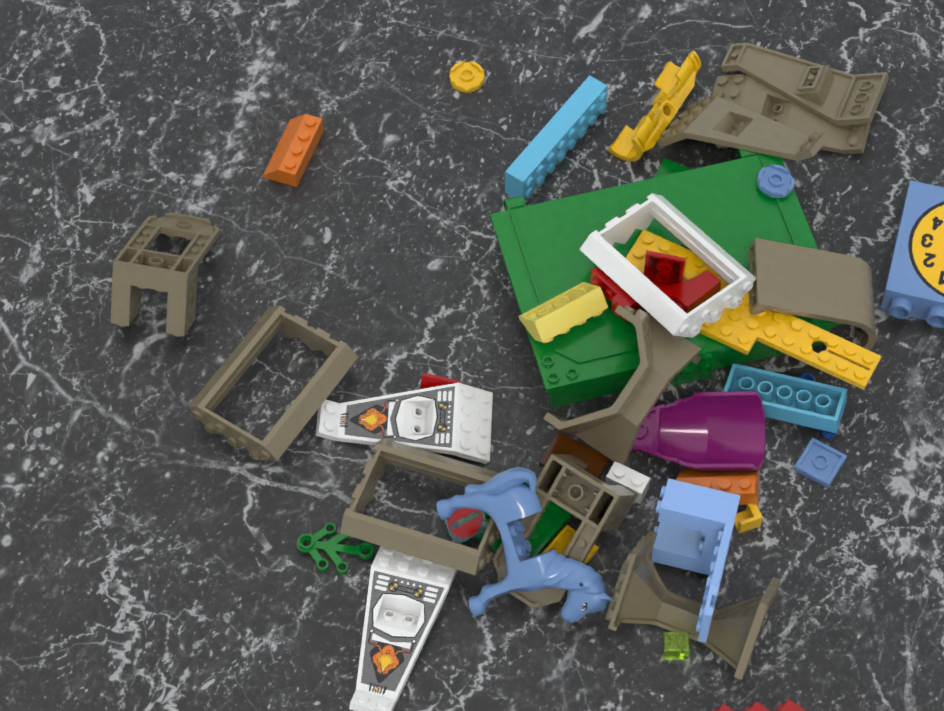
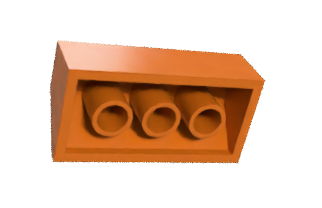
M303 114L290 119L263 174L264 178L294 187L298 186L324 132L322 118Z
M690 469L680 470L676 478L677 481L741 495L739 505L759 504L760 470L758 472H699Z

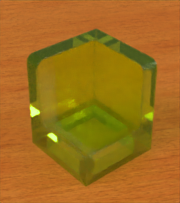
M664 632L663 659H688V632Z

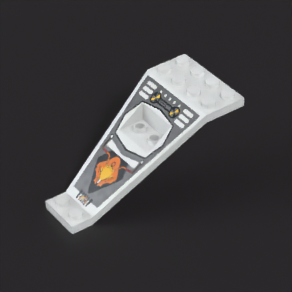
M453 383L344 403L325 400L318 408L316 436L333 441L375 445L382 438L428 452L451 454L487 464L490 462L493 393L462 383Z
M380 546L370 570L357 684L350 702V710H394L458 570Z

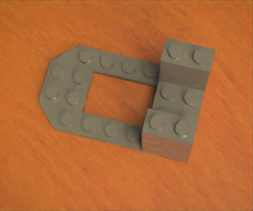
M172 212L165 213V216L157 218L156 215L148 216L113 260L111 323L121 327L130 326L141 310L142 289H154L157 292H168L166 333L176 337L185 336L195 321L198 266L220 236V229L217 226L212 227L211 221L201 217ZM159 234L191 240L181 255L148 250Z
M551 454L537 479L536 495L540 501L542 511L518 520L523 522L525 527L523 535L525 540H528L550 501L581 519L582 522L563 555L566 558H573L584 563L601 531L619 529L638 495L623 485H608L585 471L588 464L572 454ZM502 543L493 557L498 582L503 580L507 574ZM545 588L537 591H516L510 594L528 606L536 608L562 601L568 590Z

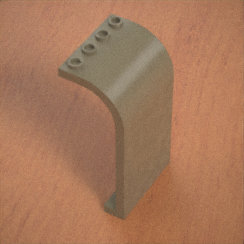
M759 238L754 239L748 248L749 272L756 277L750 290L751 314L758 315L764 309L856 326L860 328V332L857 334L859 337L857 341L861 342V347L869 351L873 348L876 342L872 270L868 263L850 255Z

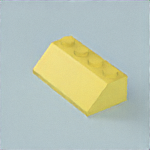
M582 282L518 317L534 340L548 343L554 339V336L569 332L571 327L584 324L587 321L586 319L601 315L603 310L608 308L600 286Z

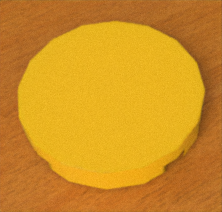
M460 61L451 68L449 79L454 89L468 93L478 90L483 85L485 75L483 68L476 62Z

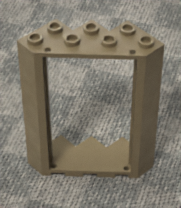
M280 305L270 306L188 406L192 411V416L200 420L209 433L223 434L231 446L245 447L249 451V455L255 460L278 461L359 358L347 343L331 339V334L319 327L315 329L308 326L309 322L297 315L292 316L285 313L286 309ZM281 328L289 338H300L311 351L322 350L328 359L263 441L213 411Z
M385 438L378 441L373 449L376 450V453L373 454L371 460H368L362 473L365 478L363 477L360 484H357L351 497L354 501L351 502L349 508H346L340 533L472 575H476L487 564H490L493 556L491 547L497 539L501 538L500 532L492 518L477 550L364 515L365 506L373 501L376 482L384 476L386 463L465 487L469 484H483L499 472Z

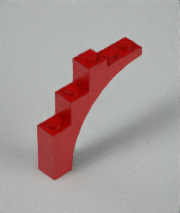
M598 267L591 270V284L601 287L605 297L612 301V311L617 317L620 315L614 311L618 305L624 308L628 305L636 311L643 309L644 312L651 315L604 271ZM706 270L684 282L657 287L688 314L720 292L721 280Z

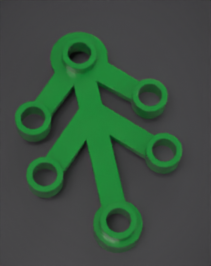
M331 522L327 523L324 528L315 534H302L297 539L298 550L302 553H309L316 562L317 569L320 572H326L329 569V563L321 557L316 549L324 550L336 565L337 573L340 575L347 574L349 568L348 564L336 552L359 555L363 560H369L374 555L373 545L369 542H363L358 547L339 544L345 539H353L354 537L341 533L334 536L336 534V525ZM330 527L334 528L333 531H327ZM326 535L334 536L326 542L319 541ZM306 542L310 543L309 546H304L303 544ZM364 551L370 552L367 555L362 554ZM321 563H325V564H326L325 567H320L319 565H320ZM345 566L346 569L340 570L339 567Z

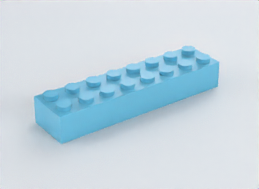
M590 75L505 171L506 194L512 197L523 196L524 200L533 195L535 188L543 184L548 173L551 174L556 164L565 158L567 151L574 148L576 141L585 135L587 128L594 125L599 114L605 112L607 108L606 99L608 97L606 84Z

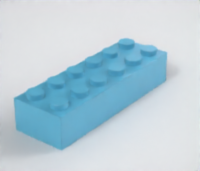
M735 363L732 364L723 391H758L763 402L765 417L836 434L847 402V389Z

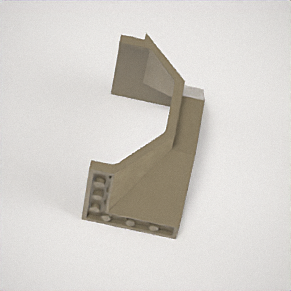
M618 305L614 312L631 322L636 328L640 364L615 403L609 408L571 420L547 412L543 419L561 431L576 435L613 462L616 461L629 467L631 462L628 461V457L643 421L670 381L690 362L695 364L699 362L701 357L698 356L701 348L682 336H674L653 316L641 309L636 311L628 305L625 308Z
M649 531L646 536L643 535L641 540L638 541L636 547L629 553L622 565L612 595V601L605 619L610 621L608 629L616 631L621 623L650 624L698 641L699 632H696L702 603L668 590L651 561L650 555L657 533ZM773 577L762 596L724 608H714L706 643L698 641L705 644L736 669L735 678L742 680L745 675L764 618L776 596L781 579Z

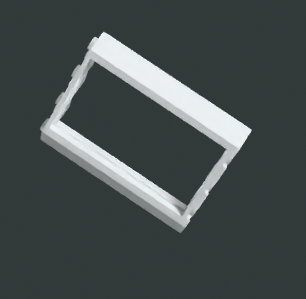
M652 193L647 196L649 200L641 205L636 203L626 210V215L621 218L615 217L605 224L606 228L600 232L597 230L592 232L579 250L671 334L693 338L700 332V327L704 322L714 324V322L718 321L724 308L735 309L738 307L745 293L753 287L756 277L662 195ZM655 218L730 285L687 314L613 248L614 243L625 244L635 229L646 230Z

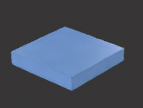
M812 437L793 470L829 488L845 462L847 455Z

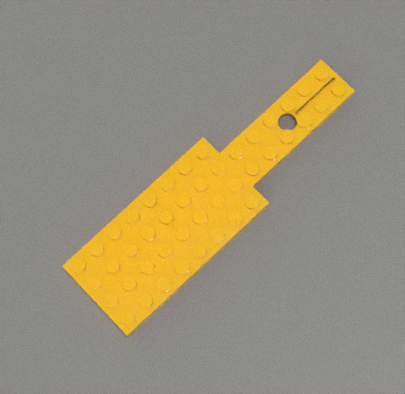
M644 229L626 256V259L643 275L647 250L686 258L687 264L683 282L708 270L721 280L720 291L730 285L693 251ZM750 291L745 293L738 307L735 309L724 308L718 321L714 322V324L704 322L699 332L746 355L749 354L755 342L759 341L862 390H865L881 360L880 355L791 314L764 309L758 315L751 314ZM819 341L824 343L827 349L826 351L816 353L812 350V344Z

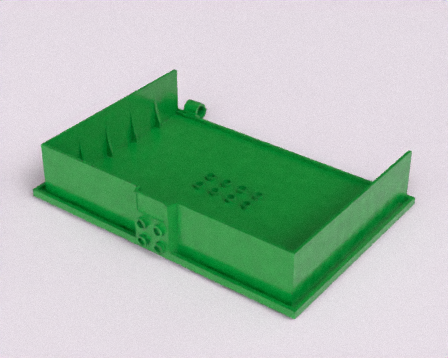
M736 149L739 159L534 205L526 206L523 196L504 199L505 211L490 214V220L521 315L582 282L591 284V270L598 266L579 250L592 232L595 230L600 232L606 228L605 224L615 217L621 218L626 215L627 209L636 203L641 205L649 200L647 196L652 193L662 195L748 271V248L755 238L818 249L794 188L784 198L769 197L758 188L757 176L763 167L766 168L775 164L785 168L781 157ZM655 218L647 227V231L690 250ZM635 229L625 244L615 242L612 247L626 258L643 230ZM606 297L605 300L608 308L603 310L601 315L586 319L587 321L584 324L571 327L569 332L554 336V339L548 343L534 340L526 329L551 408L622 392L640 364L635 326L628 320L624 321L620 316L617 317L612 311V301H609ZM793 315L828 332L831 331V327L842 325V323ZM698 333L693 338H684L701 348L698 353L701 359L697 364L690 362L670 383L676 388L678 385L702 379L710 380L712 379L713 370L730 367L733 363L743 364L785 353L756 341L749 354L746 355ZM817 341L812 344V347L824 345V343Z

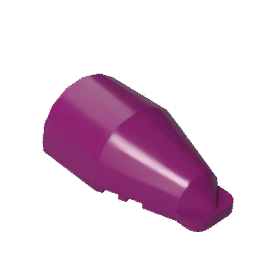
M758 391L695 393L694 396L685 399L680 398L676 402L667 405L662 404L653 407L639 429L631 452L640 451L699 472H758L762 467L766 447V422L762 399Z

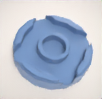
M773 164L766 168L763 167L759 171L757 185L769 197L784 198L793 190L795 180L790 175L791 172L788 169Z

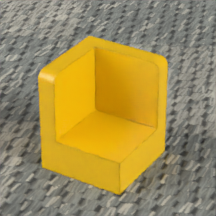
M748 504L745 511L736 514L734 525L738 533L761 526L763 516L757 504Z

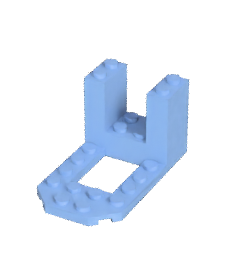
M668 478L667 485L662 486L660 498H663V500H658L656 512L659 513L658 522L660 524L659 527L655 526L653 531L657 533L651 552V561L709 575L696 627V632H699L698 641L706 643L741 495Z

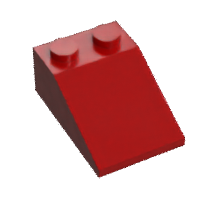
M647 250L644 276L656 286L681 283L685 276L686 258Z

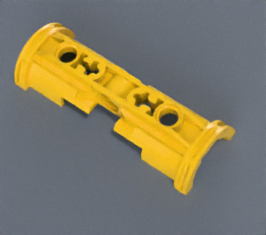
M695 51L689 53L681 67L676 66L671 61L666 63L663 67L664 70L654 83L660 89V92L652 102L654 106L648 115L641 118L634 130L627 125L623 128L615 142L608 148L611 154L622 160L633 162L639 160L645 151L654 147L661 133L669 125L694 87L695 76L701 68L700 58Z

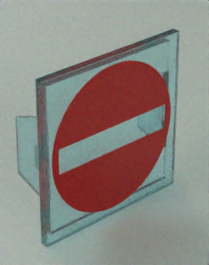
M471 508L456 510L451 518L444 520L452 542L462 544L485 532L488 526L483 511Z

